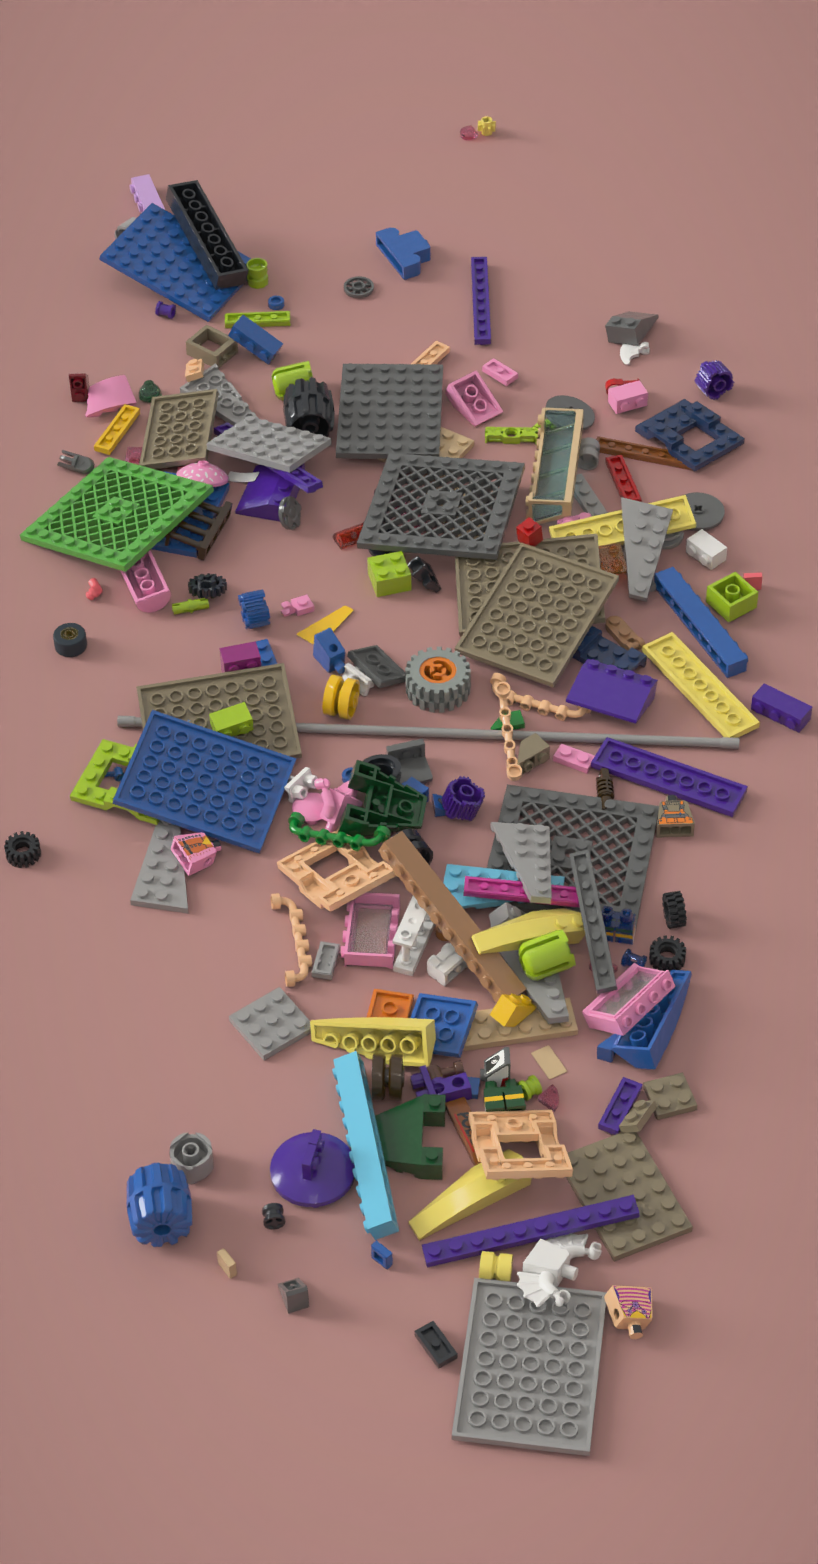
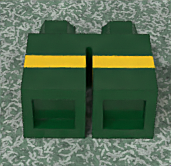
M507 1079L505 1087H497V1082L495 1081L486 1082L485 1089H483L485 1112L526 1110L522 1086L517 1084L516 1079Z

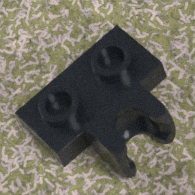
M418 556L408 563L407 566L413 571L411 575L418 581L423 579L422 584L427 590L431 589L437 593L442 589L430 564Z

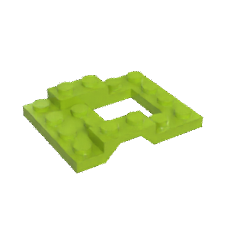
M102 739L71 792V801L103 810L117 807L129 811L141 821L158 825L160 821L159 819L112 804L118 788L111 786L107 790L99 787L112 763L128 766L137 745L135 744L134 747Z

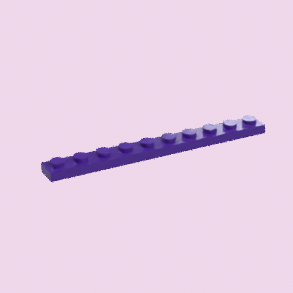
M227 422L214 427V434L219 436L225 430L233 427V425ZM267 467L307 493H313L323 488V483L320 479L300 467H297L290 473Z
M634 1195L422 1244V1250L428 1268L481 1255L482 1251H500L538 1242L540 1239L546 1240L639 1218L640 1213Z

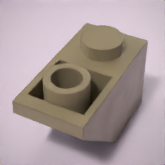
M537 733L521 741L517 764L521 766L522 774L531 771L534 767L545 763L550 758V746Z

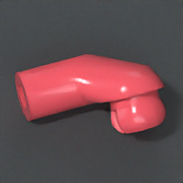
M96 578L89 580L91 588L86 593V597L89 600H94L95 597L97 598L102 593V588Z

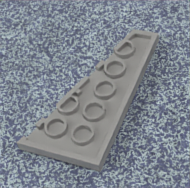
M216 363L204 371L203 378L187 382L180 387V393L217 389L219 396L215 415L233 426L247 416H254L259 419L254 412H251L249 405L242 400L241 395L231 382L226 380L223 372L219 371Z
M621 497L629 598L647 602L673 509Z
M162 820L155 826L130 899L131 905L188 913L185 872L171 851L174 836L181 835L179 826Z
M491 822L490 828L492 832H495L498 843H501L502 851L512 869H515L518 880H521L523 889L530 902L551 904L549 826Z
M518 950L498 952L527 988V996L535 1002L538 1011L548 1024L569 1022V1014L559 973L538 981L531 980L526 976L521 967Z

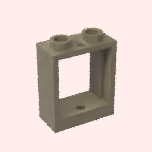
M205 325L186 341L187 355L197 360L202 359L203 363L209 366L216 363L219 369L238 353V343L227 334L209 325ZM210 340L221 347L213 352L201 345Z

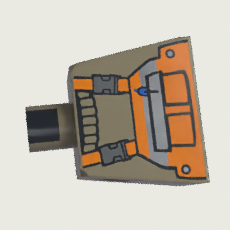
M668 795L666 801L659 803L656 837L694 836L695 822L687 801H678L677 796Z

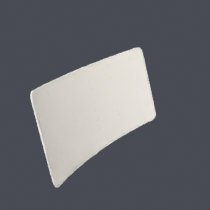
M230 471L228 481H255L259 472L239 473Z

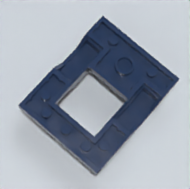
M686 399L635 426V432L647 440L656 437L662 441L672 457L677 458V460L693 471L701 469L743 445L745 440L744 437L722 424L721 416L698 401L691 403ZM697 427L715 440L695 451L684 444V437L681 435Z

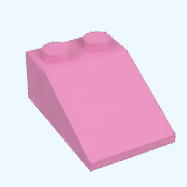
M477 370L450 383L445 391L453 407L474 427L503 413L500 405Z

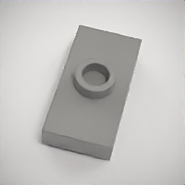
M320 942L312 969V977L332 980L341 949L340 944Z

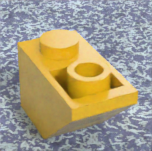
M512 993L511 995L502 994L490 1016L504 1027H515L534 1012L537 1007L524 994H521V996Z

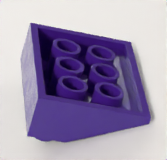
M305 463L299 467L305 470ZM257 465L253 472H259L255 481L248 482L235 514L280 522L278 511L281 500L289 496L296 499L300 488L266 466Z
M587 659L573 683L566 702L636 724L654 700L658 680L648 675L634 673L631 670L617 668L614 665L603 664L595 659Z

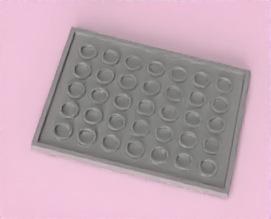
M474 1278L452 1440L590 1456L606 1309L604 1296L607 1292L556 1287L559 1291L566 1290L570 1293L569 1302L566 1303L564 1301L563 1306L558 1307L555 1304L556 1298L549 1297L540 1307H536L533 1301L523 1297L524 1292L517 1287L518 1282Z

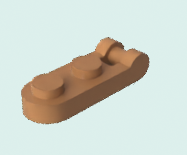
M610 616L606 619L605 628L621 647L629 650L631 647L642 649V646L645 645L643 638H639L621 617Z

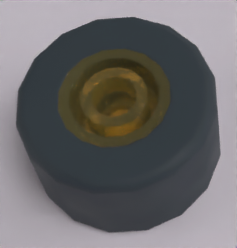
M65 623L58 626L54 631V646L59 655L75 657L86 650V632L81 625Z

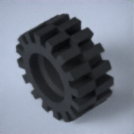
M20 831V835L17 832L13 833L14 837L10 835L8 837L9 840L5 841L6 859L14 867L17 864L18 868H22V865H25V868L29 867V863L34 865V861L38 862L39 857H41L39 839L35 834L30 835V832L24 834L23 831ZM22 847L29 848L27 851L24 852L16 851L17 849Z
M681 891L664 893L662 906L667 927L671 929L686 926L687 917Z
M667 935L663 936V939L658 937L657 941L654 940L652 945H650V965H653V969L658 968L660 971L681 970L686 960V947H684V943H680L679 938L674 940V936H670V939H667ZM663 952H671L675 954V956L667 958L663 957L660 954Z

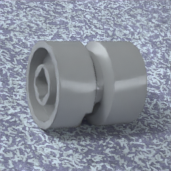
M589 437L581 439L578 467L583 470H592L598 466L600 444L596 439Z

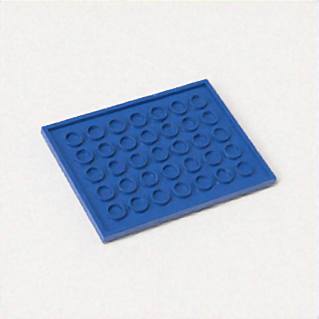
M151 203L99 258L100 261L207 322L243 286L238 285L215 290L175 215L154 203ZM238 251L240 257L246 265L251 258L247 257L246 255Z
M152 710L112 804L197 833H205L206 836L260 854L285 791L284 787L287 785L293 771L296 758Z

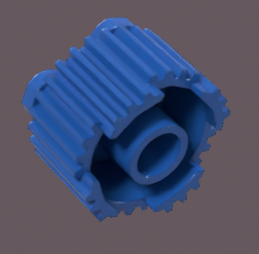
M263 589L238 595L239 605L242 608L241 617L246 629L270 625V613L266 600H264L265 592Z

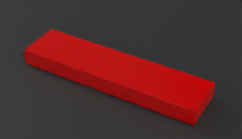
M623 456L605 457V463L620 497L642 502V498Z

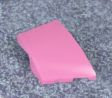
M125 375L102 380L88 388L89 397L87 399L86 417H99L103 412H117L124 404L136 405L137 402Z

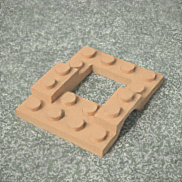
M329 840L325 845H320L315 841L277 862L278 869L299 885L300 892L320 909L325 907L330 912L396 876L393 869L385 861L380 863L374 861L364 846L359 851L353 850L348 843H345L342 848H337ZM335 851L345 856L349 863V866L325 879L309 867Z
M552 1110L469 1112L468 1120L472 1130V1143L478 1162L482 1163L486 1179L572 1177L573 1168L565 1145L559 1144L557 1124ZM536 1141L541 1158L505 1159L500 1142Z

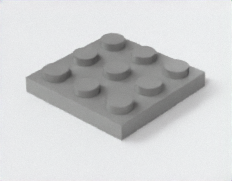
M280 987L229 1016L231 1024L263 1060L270 1058L311 1033L310 1020Z

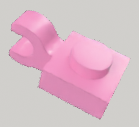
M308 595L291 599V603L288 601L281 603L284 609L281 610V613L284 617L293 613L300 616L314 611V605Z

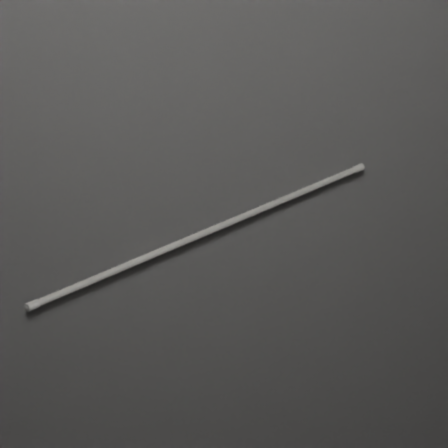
M118 716L117 718L118 727H143L141 717ZM296 723L297 732L505 740L502 736V730ZM513 731L512 736L513 740H524L537 733L544 741L603 743L606 737L626 744L739 749V738L734 737L708 738Z

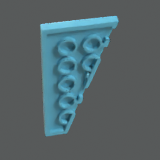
M447 864L443 883L463 908L475 907L476 909L501 906L505 902L513 901L463 896L465 876L512 881L521 880H518L516 871ZM551 875L552 885L564 886L565 877Z

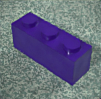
M765 683L752 696L751 710L798 733L811 720L812 706Z

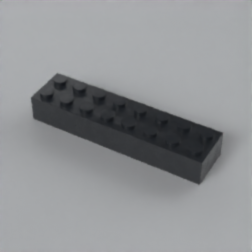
M198 180L168 185L166 201L215 290L245 284L248 269Z

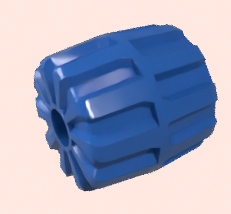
M158 1162L144 1167L141 1166L136 1169L132 1176H129L127 1181V1214L131 1232L137 1241L143 1245L151 1242L153 1247H162L166 1242L171 1245L178 1243L180 1236L187 1237L190 1233V1226L193 1225L191 1193L185 1173L182 1170H178L176 1165Z

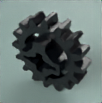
M200 574L194 576V579L190 578V582H188L189 594H192L193 597H205V599L208 597H220L227 590L226 579L223 576L217 577V574Z

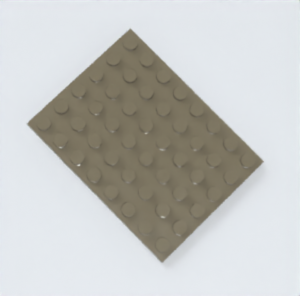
M597 534L547 538L535 546L536 548L601 569ZM519 541L502 543L497 560L455 556L460 637L466 631L521 544ZM604 606L593 624L606 623Z
M521 543L454 649L466 657L554 688L618 583L619 576Z
M284 663L136 687L143 729L151 711L155 710L184 721L190 720V723L213 730L210 724V713L245 702L253 719L254 730L246 734L234 736V738L296 759L302 758Z

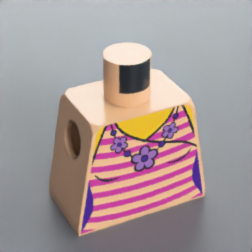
M612 1285L605 1294L604 1299L614 1326L617 1329H628L631 1339L641 1338L643 1336L642 1330L648 1326L653 1317L652 1289L650 1287Z

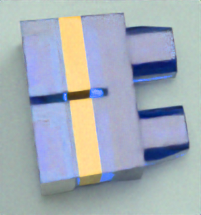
M603 906L601 910L608 941L613 942L615 934V942L633 945L636 931V914H633L631 909H623L621 912L613 911L611 906Z

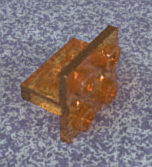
M620 543L598 546L601 570L615 575L627 573V566Z

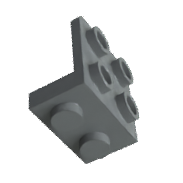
M423 738L386 746V755L397 758L401 763L400 784L404 781L406 782L411 777L421 783L433 780V775L425 757V742Z

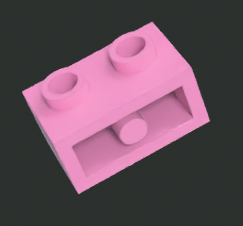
M640 380L608 390V403L616 414L647 406L648 392Z

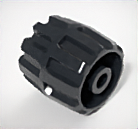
M310 377L308 381L300 378L295 381V385L289 384L286 388L283 405L286 426L329 437V432L333 431L335 410L331 390H328V386L324 381L318 383L316 378Z

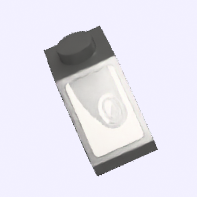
M504 1047L484 1060V1069H480V1081H485V1084L487 1081L497 1082V1087H505V1081L510 1079L511 1062L509 1047Z

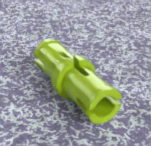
M208 598L187 599L184 602L172 603L173 615L186 612L194 613V611L209 608Z

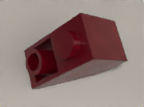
M86 373L69 374L72 402H87L89 397L88 388L90 387L88 375Z

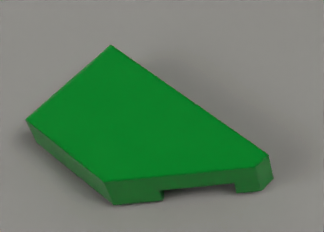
M520 710L511 712L510 724L513 726V730L525 728V722ZM500 718L491 726V730H502L503 722Z

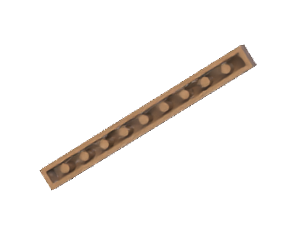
M403 831L386 840L378 850L382 859L390 865L394 874L405 884L406 889L416 898L419 906L427 912L431 921L442 931L444 938L449 940L456 953L464 959L468 968L479 978L481 985L490 992L493 1000L497 1003L502 994L511 995L512 993L521 996L527 988L498 952L478 953L471 937L481 932V930Z

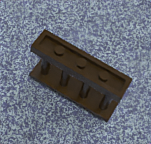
M203 501L198 507L217 514V518L212 519L194 511L188 517L210 525V529H201L184 522L183 519L165 536V546H169L172 539L197 548L196 550L199 551L197 558L204 561L228 521L233 503L226 501L223 507H216ZM180 527L202 536L204 540L196 541L176 532Z

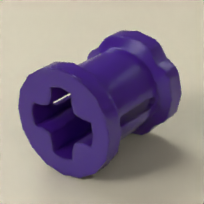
M159 301L155 308V314L157 316H168L169 319H173L176 314V305H167Z

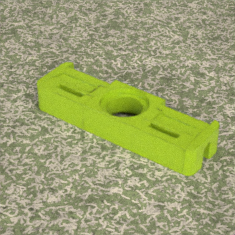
M536 427L485 428V443L503 442V444H520V442H535L536 444L538 439V428ZM509 434H514V435H516V436H514V437H509V436H507V435H509Z

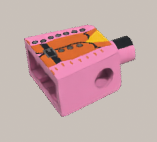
M202 832L174 836L171 851L187 875L190 876L213 864L216 852L221 851V843L219 840L210 842L205 833Z

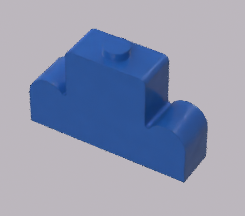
M386 228L376 232L377 247L404 280L418 276L421 273V263L431 260L430 245L417 230L399 235V230L396 228Z

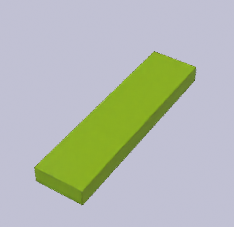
M290 311L225 314V328H232L242 315L260 327L291 326Z

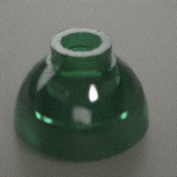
M147 380L140 387L138 396L141 401L151 403L152 397L162 396V392L157 384L152 380Z

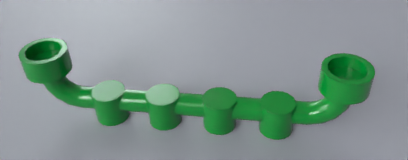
M293 812L288 818L290 831L298 835L302 842H308L310 838H315L318 844L325 845L329 840L337 848H342L345 843H348L353 850L359 851L362 846L372 847L381 842L384 843L391 836V831L385 826H378L374 832V838L366 839L360 834L347 836L342 831L335 834L330 833L327 829L317 831L309 826L301 828L305 822V817L299 812Z

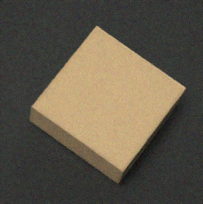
M223 1248L217 1252L218 1264L231 1279L237 1275L236 1262Z

